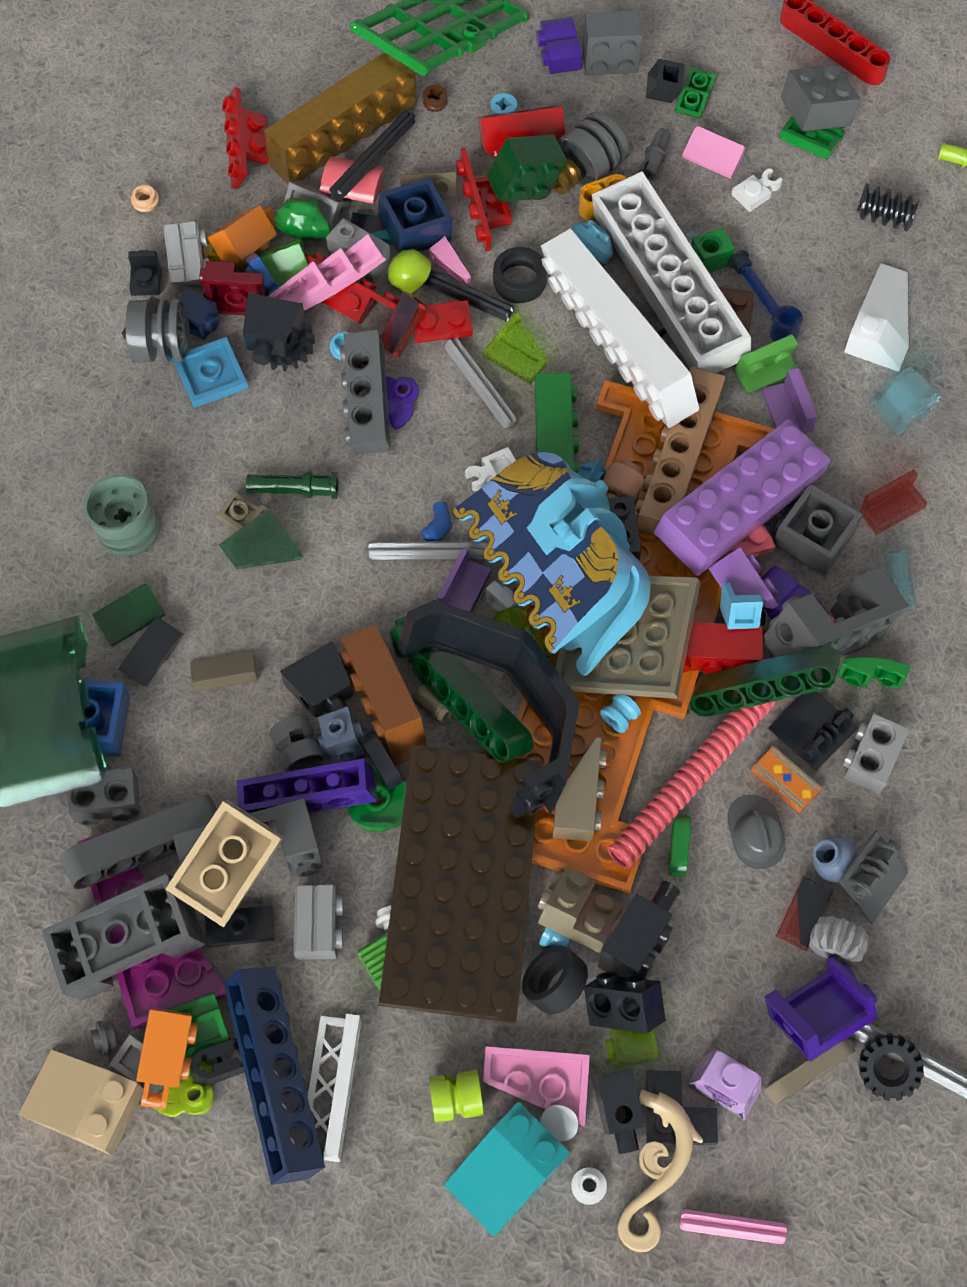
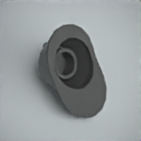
M745 795L737 798L731 804L727 817L733 846L738 858L745 865L754 869H767L775 866L782 859L785 852V837L774 805L766 798L758 795Z

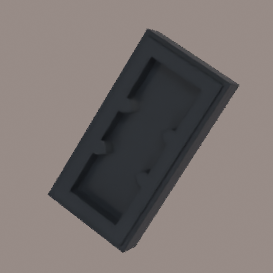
M272 905L236 909L224 927L205 916L206 944L208 948L275 941Z

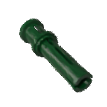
M307 471L303 475L297 476L247 474L246 492L303 494V497L312 498L313 495L331 496L332 499H337L339 489L338 473L313 475L312 471Z

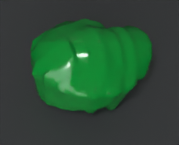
M292 197L286 199L278 209V213L274 216L275 226L291 238L315 241L321 238L326 239L332 231L326 217L321 214L318 208L317 200L314 198L310 201Z

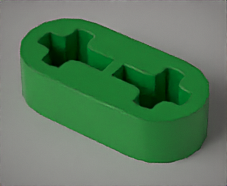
M677 815L673 818L668 875L686 876L691 830L690 816Z

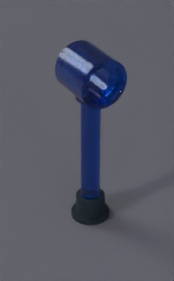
M740 250L733 254L728 261L729 267L734 268L738 274L744 276L772 316L770 337L773 342L792 334L797 341L803 320L801 311L794 306L784 305L780 307L751 268L752 263L748 258L749 254L746 250Z

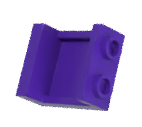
M833 955L826 958L828 967L826 972L787 997L783 998L776 989L764 996L769 1017L810 1062L877 1019L875 1007L877 998L872 989L867 984L861 985L855 979L851 968L846 963L841 964Z

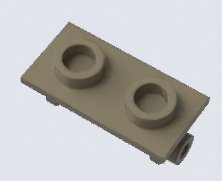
M446 170L442 172L400 174L401 186L430 177L441 198L457 197L456 171Z

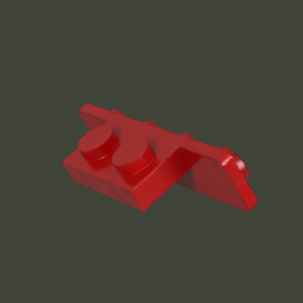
M234 87L230 95L225 96L222 110L225 112L226 118L224 132L227 133L228 176L231 177V187L238 189L248 173L247 160L264 165L269 162L264 130L268 128L267 115L242 108L240 88Z
M460 148V159L456 160V169L458 176H463L464 178L462 182L464 197L470 198L471 203L468 204L470 218L477 222L475 226L476 238L478 243H483L485 252L491 251L490 229L512 225L510 210L507 202L498 201L486 176L474 178L466 148Z
M316 252L313 257L304 253L308 262H315L317 265L327 259ZM362 278L360 283L355 281L343 290L325 299L322 303L362 324L375 299L395 311L400 299L386 291L383 296L375 292L376 285Z

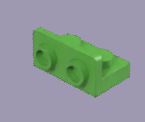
M793 334L740 357L734 373L746 394H752L784 380L788 370L797 368L792 360V354L798 345Z

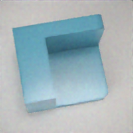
M730 582L723 583L720 610L727 628H759L763 606L761 596L735 595Z

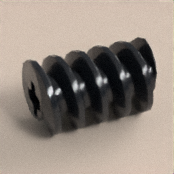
M866 183L857 212L858 210L860 211L861 220H864L870 213L872 223H875L881 216L883 226H886L892 219L894 229H897L901 222H904V231L907 232L911 228L919 200L916 204H913V195H909L905 201H902V192H898L894 199H892L891 189H887L884 195L881 196L879 186H876L873 192L869 193V184Z

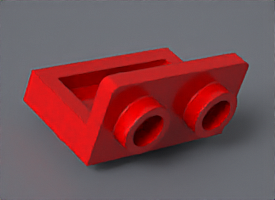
M450 300L446 303L433 305L428 303L420 304L411 318L415 343L473 336L468 300Z

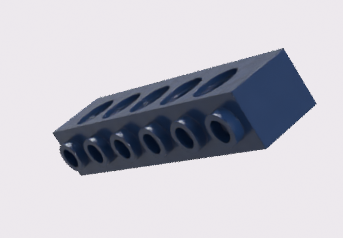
M275 967L238 969L224 982V987L271 1185L307 1180L325 1168L324 1153L319 1145L315 1129V1117L310 1109L306 1093L307 1085L302 1077L298 1061V1049L294 1044L290 1029V1017L285 1010L282 998V985L277 978Z

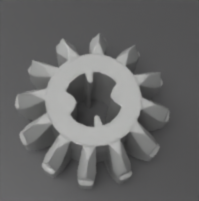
M824 916L819 917L814 928H812L809 947L816 955L824 957L825 960L833 955L841 964L846 963L848 966H855L860 964L864 954L867 952L869 935L863 927L856 926L854 922L846 921L844 918Z

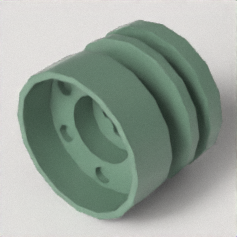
M113 475L98 481L89 489L84 499V513L101 545L106 550L119 556L136 555L146 550L156 540L160 531V519L142 483L134 477Z

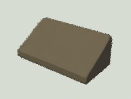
M253 651L192 661L191 677L195 692L258 681Z

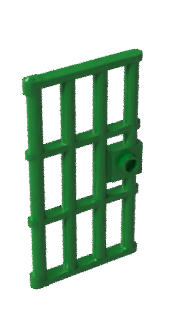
M401 0L395 4L387 5L385 9L362 20L357 19L351 22L350 30L421 76H425L433 68L454 57L464 55V52L471 54L485 47L488 39L496 38L498 34L520 22L525 23L529 21L530 15L526 10L509 0H486L489 2L488 4L472 12L466 11L461 6L473 0H428L435 4L436 7L414 17L406 11L427 0ZM499 10L510 15L493 25H489L481 20ZM447 13L457 18V20L437 30L427 25V23ZM392 17L402 23L381 34L371 29ZM413 30L423 36L403 47H399L392 42ZM433 44L444 49L424 61L413 55Z

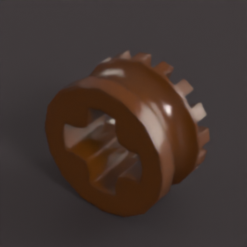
M431 85L425 88L423 91L424 107L428 111L431 110V112L445 109V106H447L446 90L439 85Z

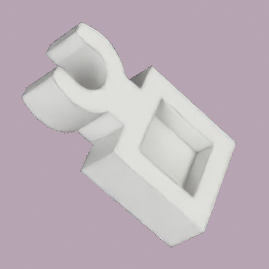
M770 168L763 172L762 178L757 179L752 175L732 189L731 195L751 212L769 200L773 191L780 189L783 179L780 177L776 181L769 180L773 174V170Z
M509 447L481 458L482 467H468L465 470L466 479L473 476L479 478V480L472 482V490L478 491L516 460Z

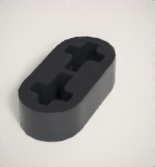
M371 731L359 738L388 790L390 791L402 784L403 779L375 732Z
M237 1038L197 1052L192 1059L189 1070L193 1081L206 1086L244 1073L243 1064L238 1057L230 1059L234 1050H237L240 1054ZM202 1061H205L207 1065L215 1064L211 1073H207L205 1069L199 1070Z

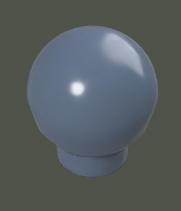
M829 837L820 841L814 847L813 865L823 879L836 883L839 882L858 855V851L853 843L843 837Z

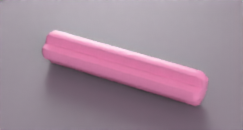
M688 1209L683 1210L680 1216V1228L685 1231L777 1244L785 1243L787 1238V1226L785 1223Z

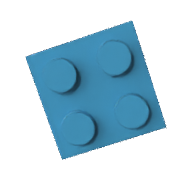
M227 337L187 351L185 361H175L172 356L174 366L193 408L248 389L245 376Z

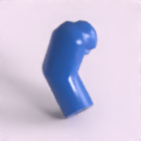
M437 502L433 505L435 519L422 529V537L425 541H439L451 530V520L446 502Z

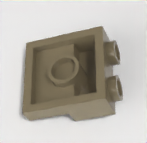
M566 866L563 874L558 871L555 872L548 887L549 890H545L539 902L538 908L543 910L538 924L600 953L623 905L613 901L608 896L593 891L596 880Z

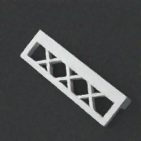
M346 1014L345 1019L328 1016L320 1017L307 1097L310 1109L318 1121L315 1124V1129L317 1130L322 1126L327 1133L325 1151H323L324 1160L341 1161L362 1024L360 1015ZM327 1025L344 1027L342 1042L334 1049L325 1040ZM325 1046L329 1052L322 1057L323 1047ZM333 1057L338 1063L337 1075L327 1084L319 1074L320 1065ZM319 1080L324 1087L316 1092ZM335 1085L333 1093V1091L330 1088ZM327 1091L333 1099L331 1112L321 1119L314 1110V1102ZM329 1120V1125L327 1128L325 1123Z

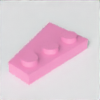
M486 1046L483 1083L545 1110L554 1105L568 1107L577 1116L578 1124L585 1127L590 1055Z

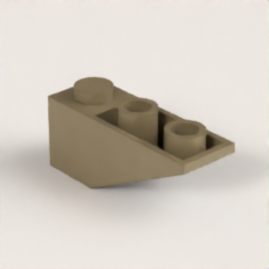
M596 737L566 781V785L555 805L553 838L592 842L594 831H600L602 811H596V800H603L604 780H598L599 769H605L606 750L600 749L601 738Z

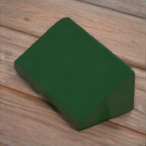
M146 583L93 614L97 626L111 647L147 627L156 617L162 618L165 616L163 609Z

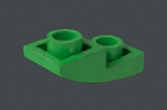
M691 68L685 86H683V90L680 93L675 112L701 119L717 75Z
M881 658L844 659L837 677L842 678L845 683L854 687L863 686L867 688L871 678H874L885 687L901 689L911 666Z

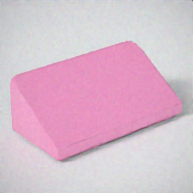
M696 126L682 154V158L731 179L743 160L745 147Z

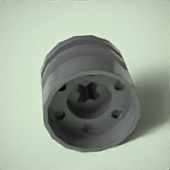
M598 111L591 112L574 129L569 130L558 140L566 159L573 161L579 168L582 179L578 184L582 187L606 177L609 171H613L629 156L628 141L622 129L613 119Z
M174 299L169 304L168 300H160L156 313L151 300H130L127 304L125 327L127 348L132 362H154L158 349L163 362H170L172 356L175 361H185L190 331L183 301L181 299Z

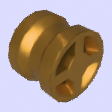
M567 159L566 165L552 187L561 195L566 194L570 190L571 185L578 184L582 179L581 172L573 161Z

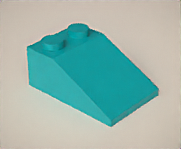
M518 1101L445 1182L444 1186L495 1237L566 1162L570 1152Z

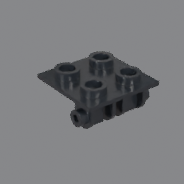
M818 692L801 695L768 729L817 771L855 733L858 727L852 723L854 714L848 708L837 710Z

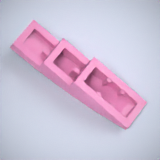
M366 235L347 251L340 248L319 265L312 262L268 297L303 303V310H307L359 280L386 259L374 240L369 235Z

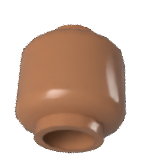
M627 460L611 464L602 479L608 486L607 498L633 496L634 502L645 482L642 476V469Z

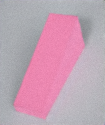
M444 236L429 249V260L453 279L471 287L470 274Z

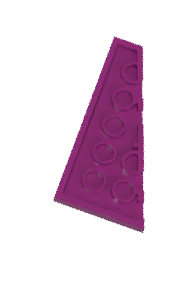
M106 831V832H103V833H101V834H98V835H95V836H92V837H89V838H86V839L77 841V843H78V844L83 843V842H85V841H88V840H90V839H93V838H95V837H98V836L103 835V834H105V833H108V832H110V831ZM135 867L90 887L95 904L98 905L148 881ZM122 925L114 927L110 933V940L113 944L121 942L125 936V930ZM195 949L178 958L161 953L116 974L133 1030L147 1026V1017L151 1007L167 1009L211 992L215 993L216 1000L227 997L224 982L199 949Z

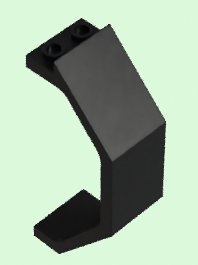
M437 600L408 611L398 643V648L404 656L424 647H435L507 674L549 731L552 738L549 763L523 776L522 781L525 786L517 789L515 797L518 801L511 804L509 808L516 818L526 813L533 815L544 806L551 815L566 785L580 701L528 631Z

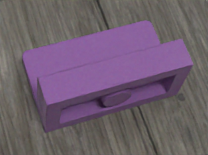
M800 369L788 370L784 383L768 386L762 390L775 429L789 419L804 434L813 432L818 416Z
M462 548L437 596V601L472 612L491 575V569L470 561L469 550Z

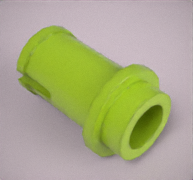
M943 142L938 160L962 165L961 168H965L967 166V149Z

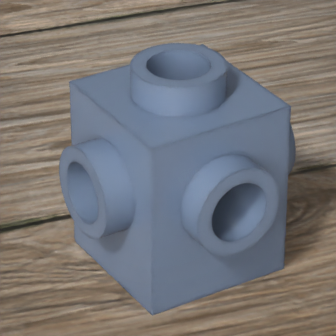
M349 707L318 717L322 733L321 736H318L319 746L323 754H329L334 763L351 761L355 757L365 754V750L359 738L366 735L364 726L361 721L358 722Z

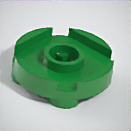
M372 767L375 773L376 792H380L382 798L387 799L386 802L381 803L380 806H374L372 802L346 807L351 821L357 827L370 832H385L392 828H397L402 823L407 784L403 781L402 784L389 791L376 768Z

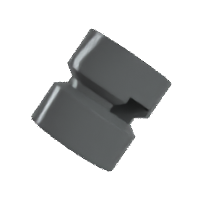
M296 715L288 717L270 729L269 733L277 751L281 752L279 757L285 772L317 767L323 762L324 754L318 740L313 738L315 734L307 716Z

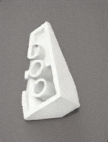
M880 263L854 323L844 353L899 372L909 347L908 272Z

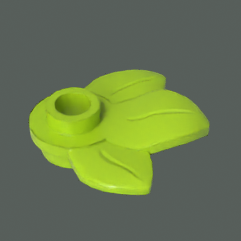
M202 1061L199 1070L205 1069L207 1073H211L213 1066L207 1065L205 1061ZM189 1071L187 1080L180 1079L179 1088H169L166 1109H155L169 1117H175L184 1112L190 1115H202L212 1108L215 1093L211 1085L204 1086L193 1081ZM197 1092H201L197 1100L191 1101Z

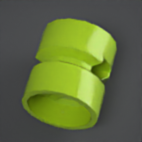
M477 1069L458 1072L453 1079L448 1074L429 1076L435 1123L452 1121L457 1114H461L464 1119L484 1116Z

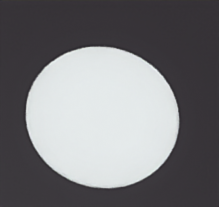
M562 1105L551 1106L543 1112L540 1123L559 1142L570 1140L577 1133L579 1125L577 1116L568 1107Z

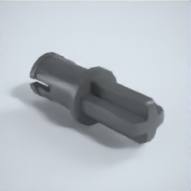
M664 128L658 129L651 145L645 150V159L639 173L643 172L647 179L649 177L651 180L655 179L661 162L666 158L665 150L671 134Z

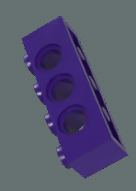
M365 759L237 780L238 807L249 814L303 798L305 799L308 813L377 802L375 773Z

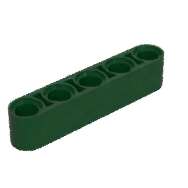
M818 646L706 674L699 677L696 681L689 706L698 716L710 717L828 689L835 683L841 657L838 651L830 646Z
M437 648L414 657L412 665L416 677L497 761L503 763L531 752L533 749V738L529 730L454 654Z

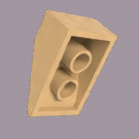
M225 800L221 803L165 890L224 927L283 841L284 836L229 800Z
M51 1050L18 1115L113 1156L143 1095L144 1089L137 1082L107 1069Z

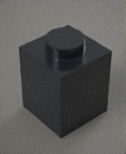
M658 59L648 72L646 98L672 103L683 90L685 64Z

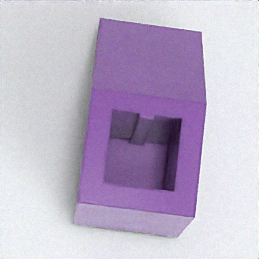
M738 548L709 567L721 588L723 583L730 582L735 595H760L763 600L762 607L774 609L779 606L773 597L778 592L769 578L762 581L757 573L762 568L752 553L746 556L742 549Z

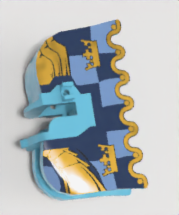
M538 452L526 455L511 463L476 493L455 507L453 515L460 521H466L474 517V523L468 531L469 538L475 542H480L486 538L489 543L483 550L484 559L489 563H494L500 559L503 562L502 567L498 571V579L504 584H510L514 581L519 584L513 593V601L519 606H525L529 603L534 605V609L528 617L529 624L534 628H542L545 625L550 628V631L544 638L546 649L550 653L555 654L561 647L566 651L582 648V654L577 659L576 667L580 674L587 676L605 654L641 618L649 603L651 583L648 572L642 563L628 550L630 545L627 542L624 524L615 513L610 511L609 500L606 496L608 486L603 480L592 482L584 479L578 473L573 472L568 463L558 455Z

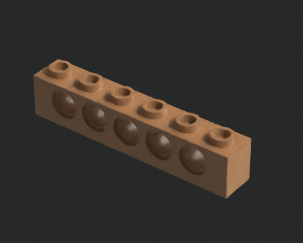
M691 367L690 373L697 402H699V411L670 428L666 425L664 426L660 439L661 442H664L662 450L656 449L651 466L656 467L653 475L648 473L642 491L647 492L645 499H638L635 507L636 517H638V530L654 534L663 514L687 496L723 391L726 376ZM682 425H688V426H691L692 428H686V427H684V426H682ZM675 449H679V450H682L683 452H682V453H679V452H676V451H674V450H675ZM665 474H672L675 477L670 478L665 476ZM656 499H663L667 502L660 503L657 502Z

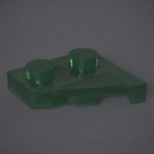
M270 508L219 543V546L236 569L296 561L304 557Z

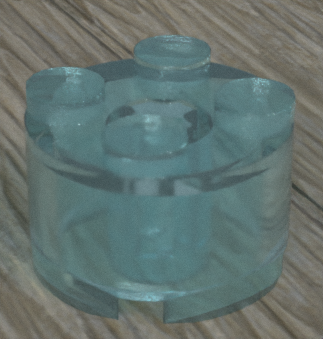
M914 366L913 368L905 369L886 384L888 387L883 392L884 395L878 392L870 401L869 406L892 432L900 436L911 426L909 422L915 417L919 421L925 418L933 410L931 406L939 401L942 396L922 372Z

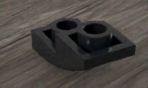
M156 617L138 639L118 670L142 686H148L163 661L168 660L184 633L161 618Z

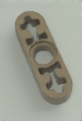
M846 1038L811 1062L809 1060L774 1082L764 1091L775 1106L849 1058L856 1050L848 1038Z

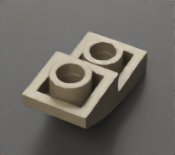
M233 491L216 516L218 520L234 530L267 546L272 544L287 522L262 504L260 507H257L235 491Z

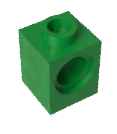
M723 227L692 237L691 246L709 273L729 266L728 261L734 254L735 248Z

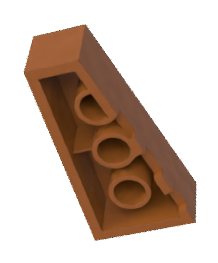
M376 624L340 637L343 650L339 651L341 661L345 669L351 668L352 674L349 676L355 691H360L363 696L360 700L366 715H371L373 719L371 724L379 740H382L385 750L395 766L409 761L412 744L427 746L422 719Z

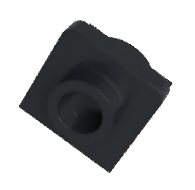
M129 251L131 296L160 295L161 265L157 251Z

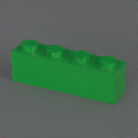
M535 373L536 453H554L567 462L573 472L578 473L580 462L574 461V453H579V436L573 435V428L578 427V410H572V403L577 402V385H571V373Z

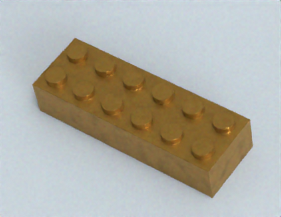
M384 52L264 130L270 167L288 185L289 182L302 181L318 167L325 166L331 156H337L341 152L348 151L353 144L362 138L369 137L374 130L383 124H389L394 117L404 110H410L417 103L415 71Z

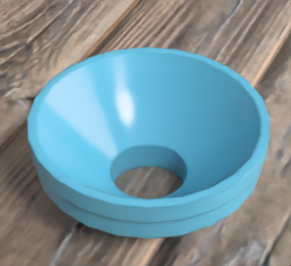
M591 220L589 222L573 224L571 230L595 259L608 264L613 256L612 237L609 233Z

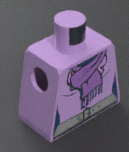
M715 1050L702 1057L687 1086L745 1121L761 1092V1076L723 1052Z

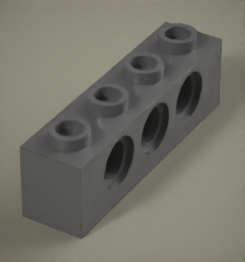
M379 330L343 334L344 345H340V357L342 363H345L346 372L341 373L343 389L347 390V399L343 400V411L345 417L349 418V427H345L344 430L346 444L351 445L355 454L391 451L383 339ZM368 362L366 367L357 369L360 363ZM370 389L367 395L358 396L362 390ZM364 417H372V419L368 423H360V421Z

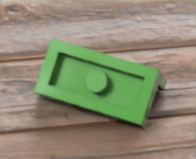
M302 238L257 254L279 287L309 265L304 254L306 247Z

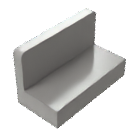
M305 181L289 182L284 202L291 197L310 201L313 198L316 199L321 214L326 217L331 229H334L340 209L342 207H349L350 200L345 198L342 201H337L335 198L331 199L329 194L320 192L319 187Z

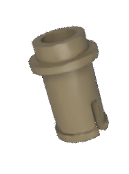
M424 685L415 693L414 701L418 702L432 714V719L435 722L445 723L451 718L452 714Z

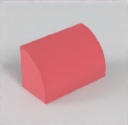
M331 156L326 163L322 175L320 192L330 194V187L355 161ZM375 165L344 198L373 204L378 199V193L382 192L385 167Z

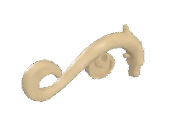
M642 1089L639 1096L640 1104L654 1109L653 1113L661 1116L664 1127H667L668 1123L671 1124L675 1132L676 1148L671 1162L666 1167H662L658 1163L659 1157L669 1156L668 1149L664 1144L653 1141L646 1143L641 1149L639 1156L640 1168L646 1175L657 1180L624 1209L617 1227L623 1244L636 1252H647L656 1247L661 1239L662 1230L657 1217L652 1212L646 1211L643 1216L648 1220V1231L643 1235H636L631 1232L629 1227L632 1215L675 1184L690 1161L693 1141L703 1142V1138L695 1130L685 1109L676 1100L661 1092L659 1095Z

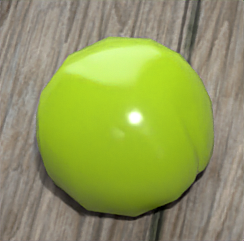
M403 250L392 259L388 268V280L396 289L406 294H411L419 289L427 280L431 272V262L417 250Z

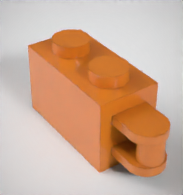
M261 205L244 211L207 238L220 260L236 263L240 267L247 263L245 258L254 251L258 254L271 246L268 241L278 235L274 229L276 225L274 220L275 214L270 205L263 209Z
M150 1008L136 1078L137 1082L145 1083L141 1106L165 1110L169 1088H179L180 1079L187 1080L191 1058H185L184 1056L187 1043L194 1044L198 1023L191 1022L192 1014ZM150 1084L163 1085V1094L150 1093Z

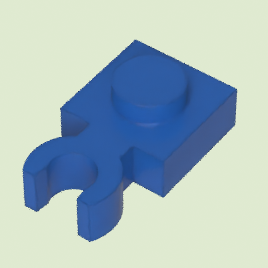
M254 252L245 258L249 265L245 269L246 272L263 274L265 289L269 295L279 288L263 262Z

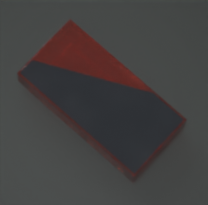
M405 291L381 335L384 348L397 357L402 355L427 307L415 296Z
M803 876L775 937L807 951L812 928H814L819 917L823 916L834 890Z

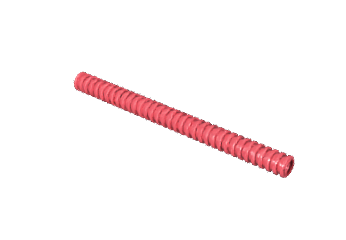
M776 701L730 712L727 718L722 720L721 725H718L715 731L709 735V738L704 740L703 745L697 748V752L691 755V759L686 760L685 766H681L678 773L672 776V780H668L665 785L666 787H662L659 794L653 797V801L647 804V808L642 809L640 815L634 818V823L628 825V830H623L621 837H617L614 844L608 847L611 859L623 868H631L633 861L639 859V854H643L646 851V847L653 843L652 839L658 838L659 832L665 830V825H669L672 818L678 815V811H681L685 804L690 802L691 797L695 796L697 790L703 787V783L707 782L710 776L716 772V769L721 767L722 762L727 760L728 755L734 752V748L740 745V741L745 740L747 734H750L759 721L764 718L765 714H768L770 709L775 706Z

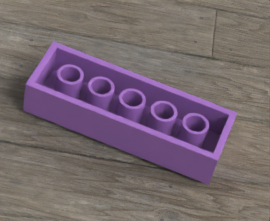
M787 419L665 512L654 534L698 576L801 495L809 484L813 485L820 480L832 460L794 423Z

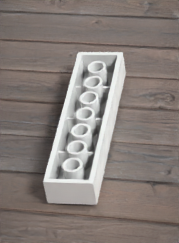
M640 172L592 194L594 217L600 226L612 237L611 243L690 369L693 366L718 373L737 364L742 355L750 353L751 336L644 173Z
M571 228L541 245L544 258L541 261L545 270L551 276L547 279L552 290L555 293L560 292L562 294L561 298L567 309H574L580 325L583 328L588 327L590 329L589 333L597 346L602 344L604 353L610 363L618 364V369L623 379L627 383L631 381L634 384L633 388L638 398L642 402L646 400L650 404L649 409L653 417L657 421L661 419L670 428L699 411L691 373Z

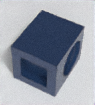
M186 289L180 299L185 305L190 334L205 340L209 333L214 332L219 325L220 317L215 302Z

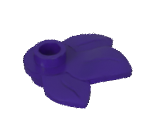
M386 376L389 420L394 430L403 427L413 416V403L419 396V386L410 377L395 379ZM403 387H408V391L405 394H400V390Z

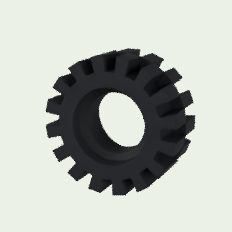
M886 1033L885 1036H880V1034L874 1036L875 1039L869 1040L865 1044L864 1050L860 1053L859 1070L865 1087L870 1089L876 1097L880 1095L887 1101H890V1098H896V1101L903 1100L902 1097L906 1095L910 1097L913 1095L915 1088L918 1089L920 1087V1081L924 1076V1065L919 1050H917L911 1040H906L900 1034L895 1036L892 1033ZM885 1054H896L903 1059L905 1071L898 1079H886L878 1072L877 1063Z

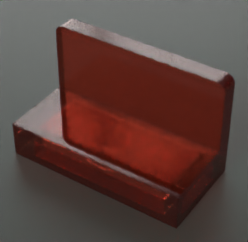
M914 469L865 496L859 512L863 514V519L876 535L925 509L927 502L913 485L918 476Z

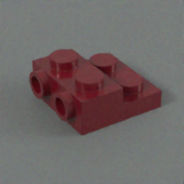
M222 260L206 261L205 268L200 269L199 281L200 285H204L203 297L216 303L218 314L245 316L248 293L266 296L263 274H255L253 272L238 273L235 263Z

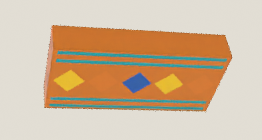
M774 746L751 769L753 774L798 813H801L822 790L819 784Z

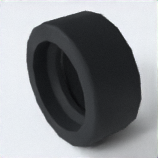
M527 247L509 248L499 254L493 268V284L496 292L503 299L513 303H526L539 297L546 286L547 271L541 261L543 257L537 251ZM526 266L532 269L537 276L530 283L521 285L507 281L503 277V273L510 267Z
M562 945L549 947L541 952L526 970L522 982V992L526 999L542 1012L549 1015L561 1013L568 1009L585 989L588 979V967L568 947ZM563 970L558 981L547 990L551 980Z

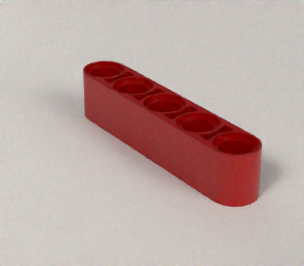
M812 0L783 1L780 22L785 28L865 83L874 86L883 83L891 59L885 50Z

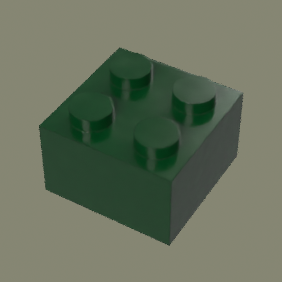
M555 135L507 138L486 177L499 202L541 200L548 196L566 165L567 159Z

